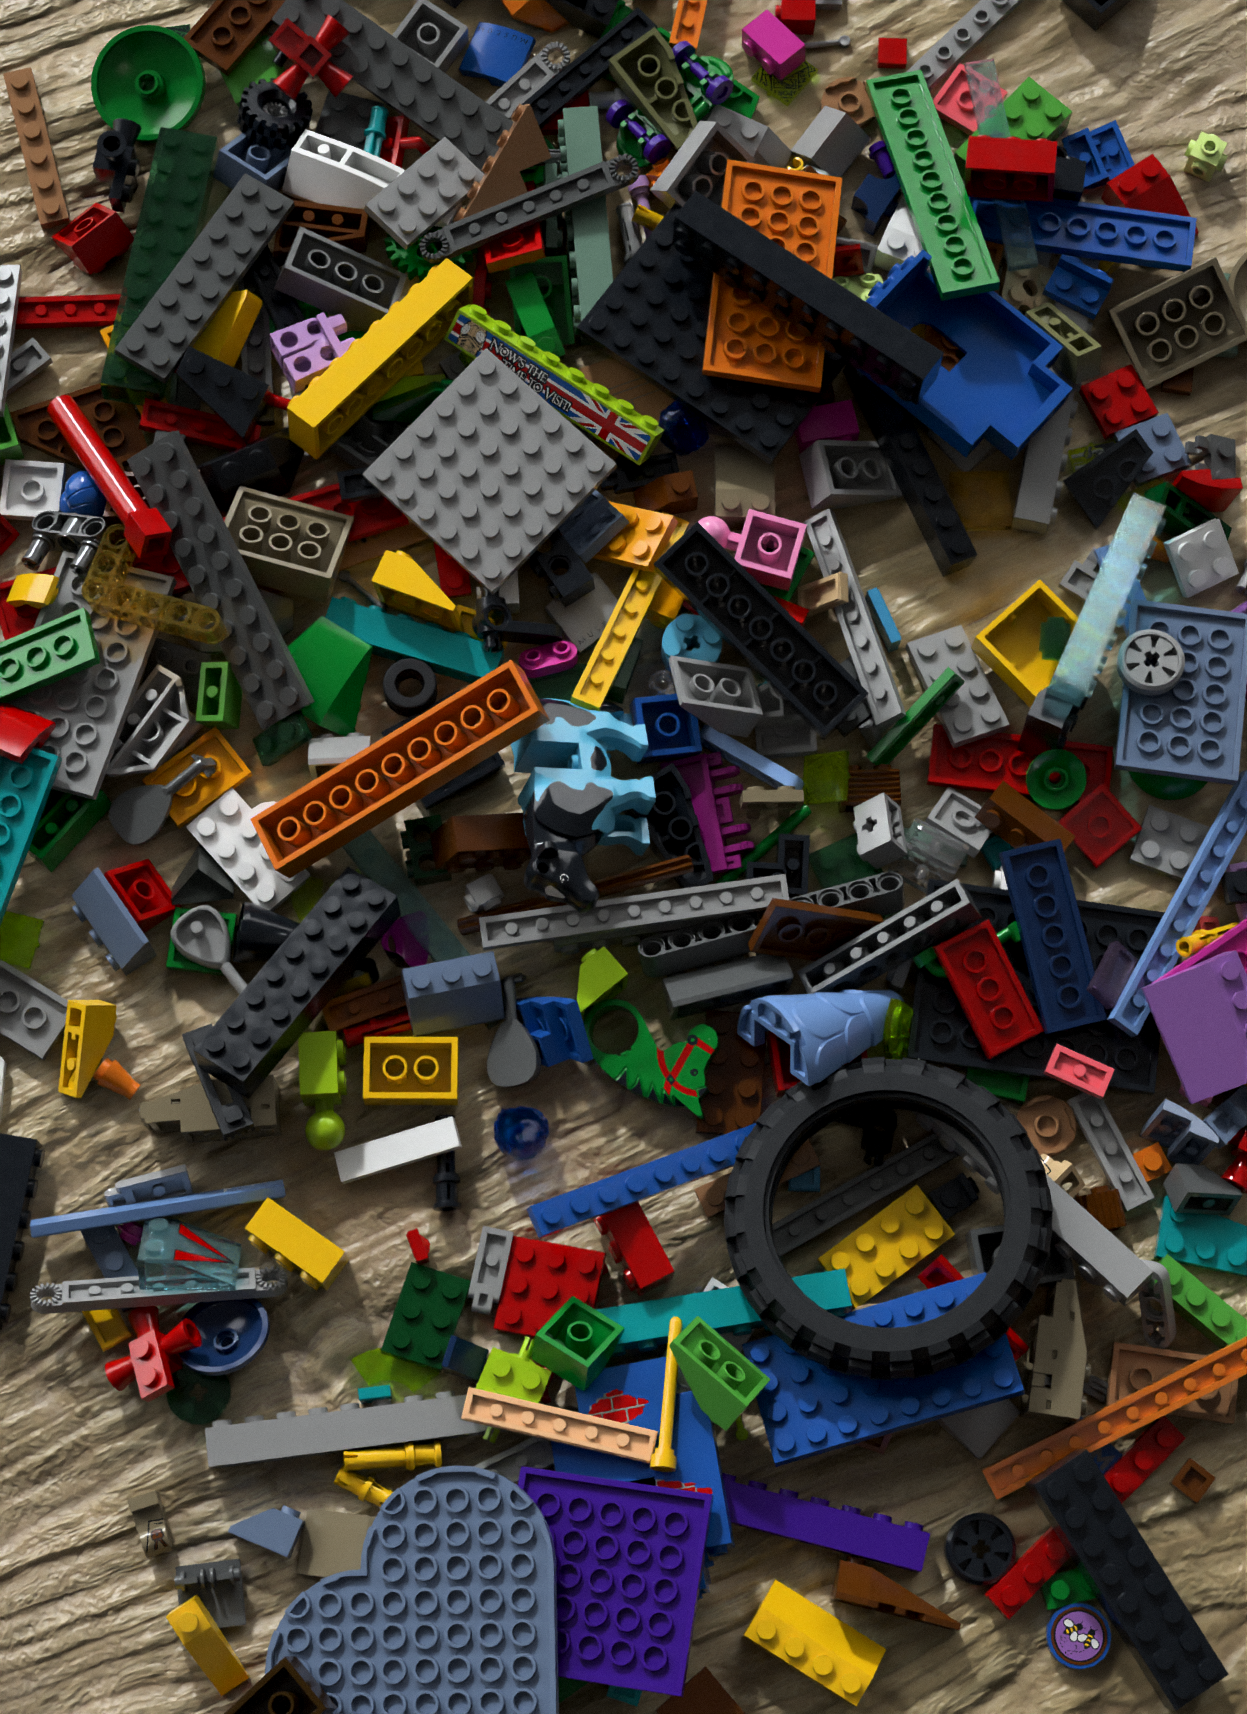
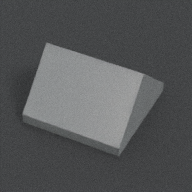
M824 106L791 151L793 155L801 158L807 165L824 170L830 176L842 178L871 139L846 112Z

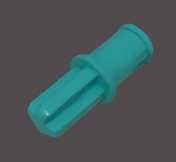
M373 106L371 108L368 128L364 131L366 140L363 151L380 157L382 142L387 138L385 133L389 115L387 108Z

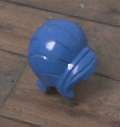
M79 471L73 474L66 482L65 491L59 501L60 511L103 518L107 500L87 471Z

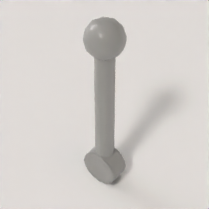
M843 35L837 40L804 44L805 49L835 45L847 48L850 45V38L847 35Z

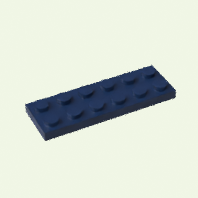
M1061 839L999 853L1044 1033L1048 1034L1106 1020L1107 1017Z

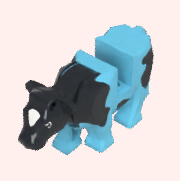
M539 699L550 721L511 744L514 755V772L531 773L518 797V804L523 811L524 834L527 837L531 853V860L526 868L523 882L527 889L538 891L549 901L567 903L579 913H587L595 908L599 898V889L589 879L581 856L589 852L595 845L609 846L615 844L626 845L635 855L642 856L650 845L647 818L640 817L634 819L630 815H620L619 813L633 808L640 814L648 815L656 802L653 777L646 776L640 780H619L611 777V762L609 760L611 754L607 752L616 749L625 753L632 761L640 762L648 749L645 724L633 726L631 713H624L621 707L608 701H604L600 711L587 710L570 703L568 700Z

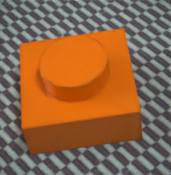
M1159 1142L1132 1154L1147 1183L1172 1170Z

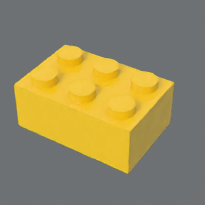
M364 1037L363 1101L365 1105H458V1037Z
M268 1197L245 1227L250 1235L248 1240L252 1246L265 1255L268 1251L274 1253L275 1256L273 1258L277 1260L276 1262L290 1273H292L294 1268L301 1273L299 1276L302 1278V1281L316 1291L319 1287L327 1291L349 1261L345 1251Z

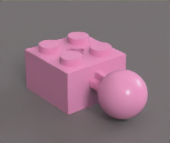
M752 509L748 510L742 534L731 532L728 525L722 519L715 516L704 517L698 521L724 549L736 551L734 559L758 583L789 591L805 537L806 524ZM767 548L773 549L772 552H766Z

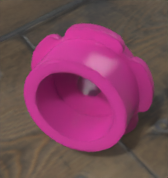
M137 1222L118 1225V1229L122 1231L119 1237L128 1243L136 1246L138 1241L142 1243L146 1241L144 1237L148 1230Z

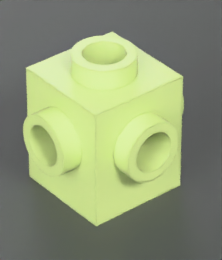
M1201 131L1197 141L1191 139L1184 156L1189 158L1184 171L1210 182L1215 170L1221 172L1228 155L1223 154L1227 142L1222 141L1214 134H1207Z

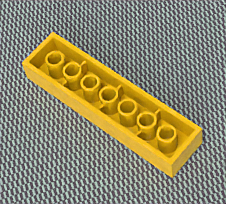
M448 258L439 265H434L426 278L420 283H415L400 302L397 301L392 304L388 313L380 321H374L369 327L368 332L360 339H355L349 346L348 351L340 358H335L320 377L316 376L313 378L308 388L300 396L296 395L290 400L287 406L290 440L317 460L444 339L458 309L473 303V277Z

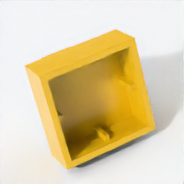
M1039 579L975 637L971 649L1031 708L1038 692L1089 662L1098 654L1103 641Z

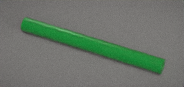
M803 804L800 810H796L755 846L753 851H750L741 859L743 868L727 871L715 884L732 882L739 878L746 870L747 861L757 862L777 844L779 834H789L812 813L811 809L806 804Z

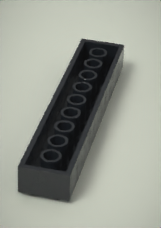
M696 190L675 215L672 245L680 254L692 257L699 262L704 270L721 276L727 285L732 288H739L756 304L765 305L772 310L777 318L787 320L795 325L803 335L812 336L821 342V345L827 351L838 353L853 368L862 369L870 374L876 383L888 386L895 391L900 399L907 402L911 401L917 405L937 379L944 354L942 351Z

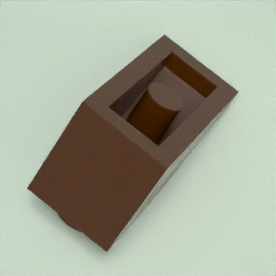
M692 470L663 475L633 492L637 508L659 513L664 511L671 515L697 510L698 494Z

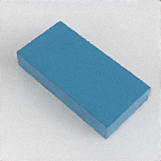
M876 587L868 590L865 596L866 603L888 653L898 649L902 638L879 589Z

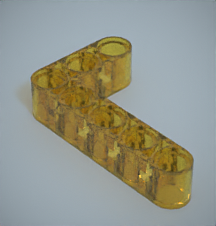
M114 524L107 528L81 589L82 596L93 612L206 644L214 645L220 643L225 638L227 633L226 625L215 609L124 584L136 553L124 537V525ZM125 540L123 544L116 546L119 541ZM115 566L111 571L105 572L109 567ZM103 593L100 598L94 599L97 594ZM131 600L127 606H122L125 601ZM159 608L157 612L149 614L152 609ZM187 615L183 621H177L179 617ZM209 623H215L212 628L204 629Z

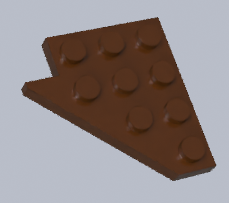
M122 376L65 394L75 400L124 472L123 466L129 465L127 460L148 447L143 432L139 429L140 423ZM54 398L10 412L21 443L83 471H87L47 413L48 405Z

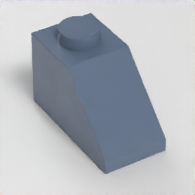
M283 1505L281 1511L271 1508L233 1524L228 1532L290 1558L305 1521L299 1519L301 1512Z

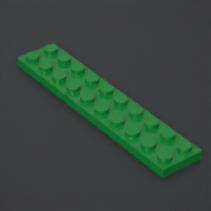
M922 70L867 79L866 90L923 250L932 256L929 267L941 301L999 290L1000 281Z

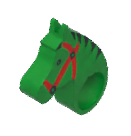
M609 999L598 1003L588 1012L584 1020V1027L595 1061L608 1076L620 1086L642 1098L664 1106L688 1108L698 1118H704L700 1102L710 1092L707 1088L706 1073L720 1049V1040L713 1028L706 1024L697 1025L689 1032L686 1042H678L661 1051L644 1018L632 1004L624 1000ZM615 1010L630 1013L636 1018L638 1023V1035L636 1041L631 1046L632 1050L629 1051L628 1049L620 1053L621 1056L606 1054L598 1050L593 1040V1030L597 1021L604 1014Z

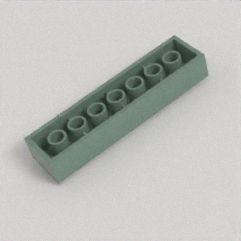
M598 106L563 108V119L558 120V149H560L561 154L560 174H562V178L602 162ZM606 195L564 212L565 229H567L566 242L567 255L569 256V279L572 288L571 303L574 310V335H579L576 333L577 326L613 282ZM580 336L581 346L593 345L591 342Z

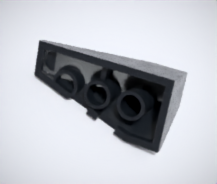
M671 763L651 775L654 781L656 802L648 815L640 814L633 808L623 812L634 819L640 817L647 818L650 837L649 847L661 862L690 855L694 871L673 877L682 889L704 886L714 880L707 851L698 827L699 822L691 801L690 788L675 765Z

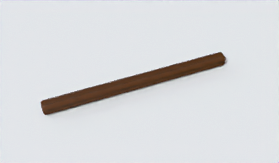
M684 855L591 882L599 889V898L690 873L694 871V865L690 855ZM538 896L460 918L457 920V926L460 934L465 936L480 932V917L568 904L549 901L544 896Z

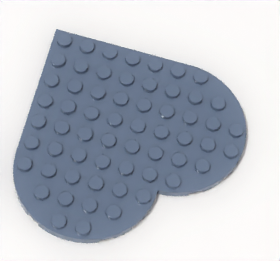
M457 1465L445 1466L415 1476L414 1479L397 1488L381 1505L372 1526L368 1528L363 1543L361 1568L336 1573L321 1579L320 1582L303 1591L285 1610V1615L280 1621L277 1630H274L269 1643L265 1675L285 1656H296L338 1707L331 1714H559L556 1555L553 1538L542 1512L531 1497L517 1484L502 1475L483 1468Z

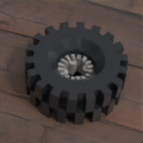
M265 78L259 79L258 84L253 81L249 83V88H244L241 95L237 117L240 131L242 133L246 132L247 139H256L255 144L259 146L262 143L268 144V149L278 146L279 150H285L286 145L293 148L304 130H309L313 112L311 99L307 100L308 95L303 91L293 101L272 82L275 78H270V82H266Z

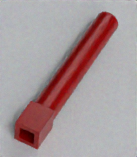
M61 395L54 398L48 405V415L125 526L124 537L139 559L167 554L172 530L157 508L149 509L75 400L69 395Z

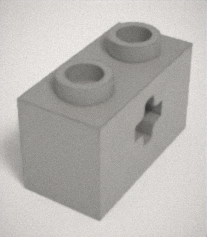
M883 792L853 807L855 816L853 826L858 837L857 852L863 861H867L873 867L879 869L907 855L901 808L896 802Z

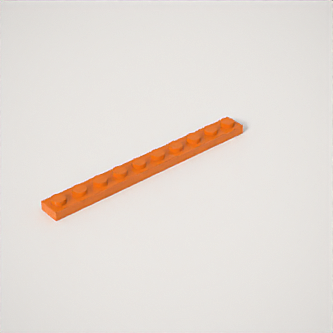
M1247 1336L983 1468L982 1472L996 1499L1025 1486L1026 1482L1076 1449H1087L1091 1453L1246 1375Z

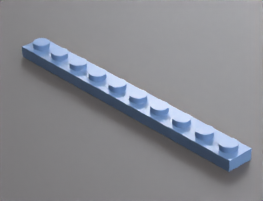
M1247 770L1240 772L1237 784L1233 785L1107 1019L1131 1037L1138 1035L1151 1011L1141 988L1150 985L1174 968L1180 957L1176 950L1177 940L1192 934L1247 831Z

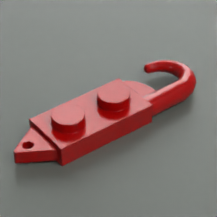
M484 245L478 247L472 304L482 307L486 310V315L490 316V308H485L486 299H491L492 281H487L488 268L485 260Z

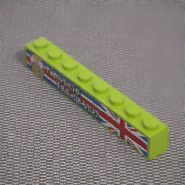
M468 304L458 309L444 340L474 359L487 348L563 417L639 466L650 458L665 429L658 426L657 420L648 415H641L634 410V406L628 401L618 400L610 395L609 390L603 385L593 384L584 378L585 375L580 370L565 366L555 354L547 351L544 352L536 347V343L532 339L517 335L511 331V327L501 320H494L486 315L487 312L482 307Z

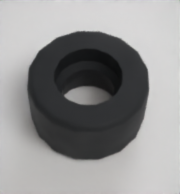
M413 658L401 659L392 664L385 673L383 680L385 700L390 709L398 715L410 717L435 703L438 694L436 675L431 667L423 661ZM410 678L419 680L422 684L420 694L415 697L401 695L399 685L402 681Z

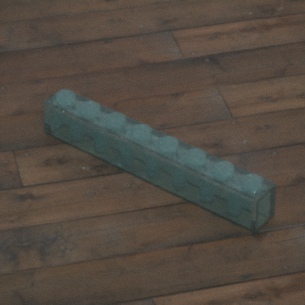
M1136 493L1132 494L1046 693L1080 707L1084 697L1091 698L1097 681L1092 678L1095 673L1101 674L1108 659L1102 655L1105 649L1111 651L1118 635L1113 633L1114 627L1121 628L1128 611L1124 610L1123 606L1125 603L1131 604L1138 589L1132 585L1135 580L1141 581L1147 565L1142 562L1145 557L1151 558L1157 542L1152 540L1154 534L1160 536L1167 520L1162 518L1166 506Z

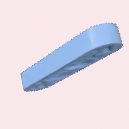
M704 725L700 730L701 745L713 753L720 751L722 758L775 789L781 786H794L795 790H802L805 785L803 780L794 773L730 736L719 733L709 725Z

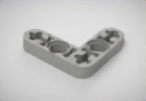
M1142 1260L1153 1270L1151 1280L1138 1292L1144 1337L1153 1348L1165 1349L1175 1339L1177 1332L1170 1276L1162 1264L1155 1261ZM1081 1273V1276L1088 1283L1102 1286L1095 1279L1091 1281ZM1150 1300L1158 1301L1162 1305L1163 1311L1155 1310L1151 1306Z

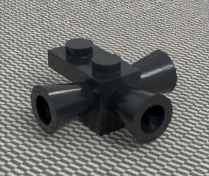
M124 118L115 119L113 121V130L106 131L99 136L93 163L96 181L109 183V200L112 210L123 213L126 203L132 201L133 194L138 188L136 177L139 173L140 160L136 159L133 146L142 130L139 124Z

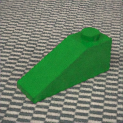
M530 271L505 281L526 336L536 343L535 346L544 352H551L558 357L565 355L566 353L533 272Z

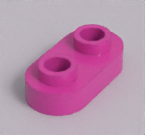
M562 640L527 649L520 654L518 661L519 666L527 677L537 678L573 668L578 662V652L574 643Z

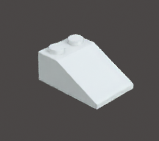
M904 194L884 232L875 256L874 266L890 271L896 263L901 265L911 255L916 257L923 250ZM928 267L927 272L932 275L930 267Z

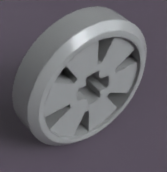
M1141 630L1130 635L1122 643L1117 655V671L1121 680L1131 690L1143 695H1160L1174 688L1179 682L1185 667V656L1179 643L1169 634L1159 630ZM1146 657L1149 660L1153 658L1157 660L1154 668L1152 665L1148 667L1145 665Z

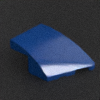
M563 997L516 999L517 1009L520 1011L524 1021L523 1026L531 1034L539 1049L541 1065L550 1067L568 1059L581 1063L593 1059L577 1000Z

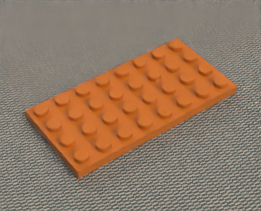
M727 159L721 207L832 279L842 178ZM713 272L702 375L819 393L825 348L821 345V342L812 336L803 335L795 325L787 320L777 318L771 309L763 304H756L745 292L739 288L730 287L721 276Z

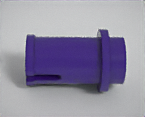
M883 140L878 141L870 146L869 157L875 160L883 178L889 179L895 175L896 171L885 142Z

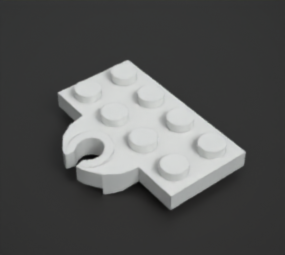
M231 787L188 824L186 828L254 904L273 912L308 882L312 876L306 869L291 878L277 872L250 820L277 802H264L251 809Z

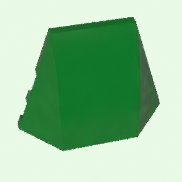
M320 616L287 646L315 701L298 711V713L319 726L346 737L347 734L356 732L355 726L358 712L361 710L362 704L360 702L363 687L367 680L373 646L325 616Z

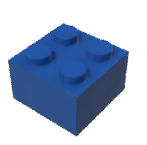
M677 694L634 698L630 703L629 710L633 726L645 724L648 740V749L637 764L678 760L699 755L702 752L698 718L680 707Z

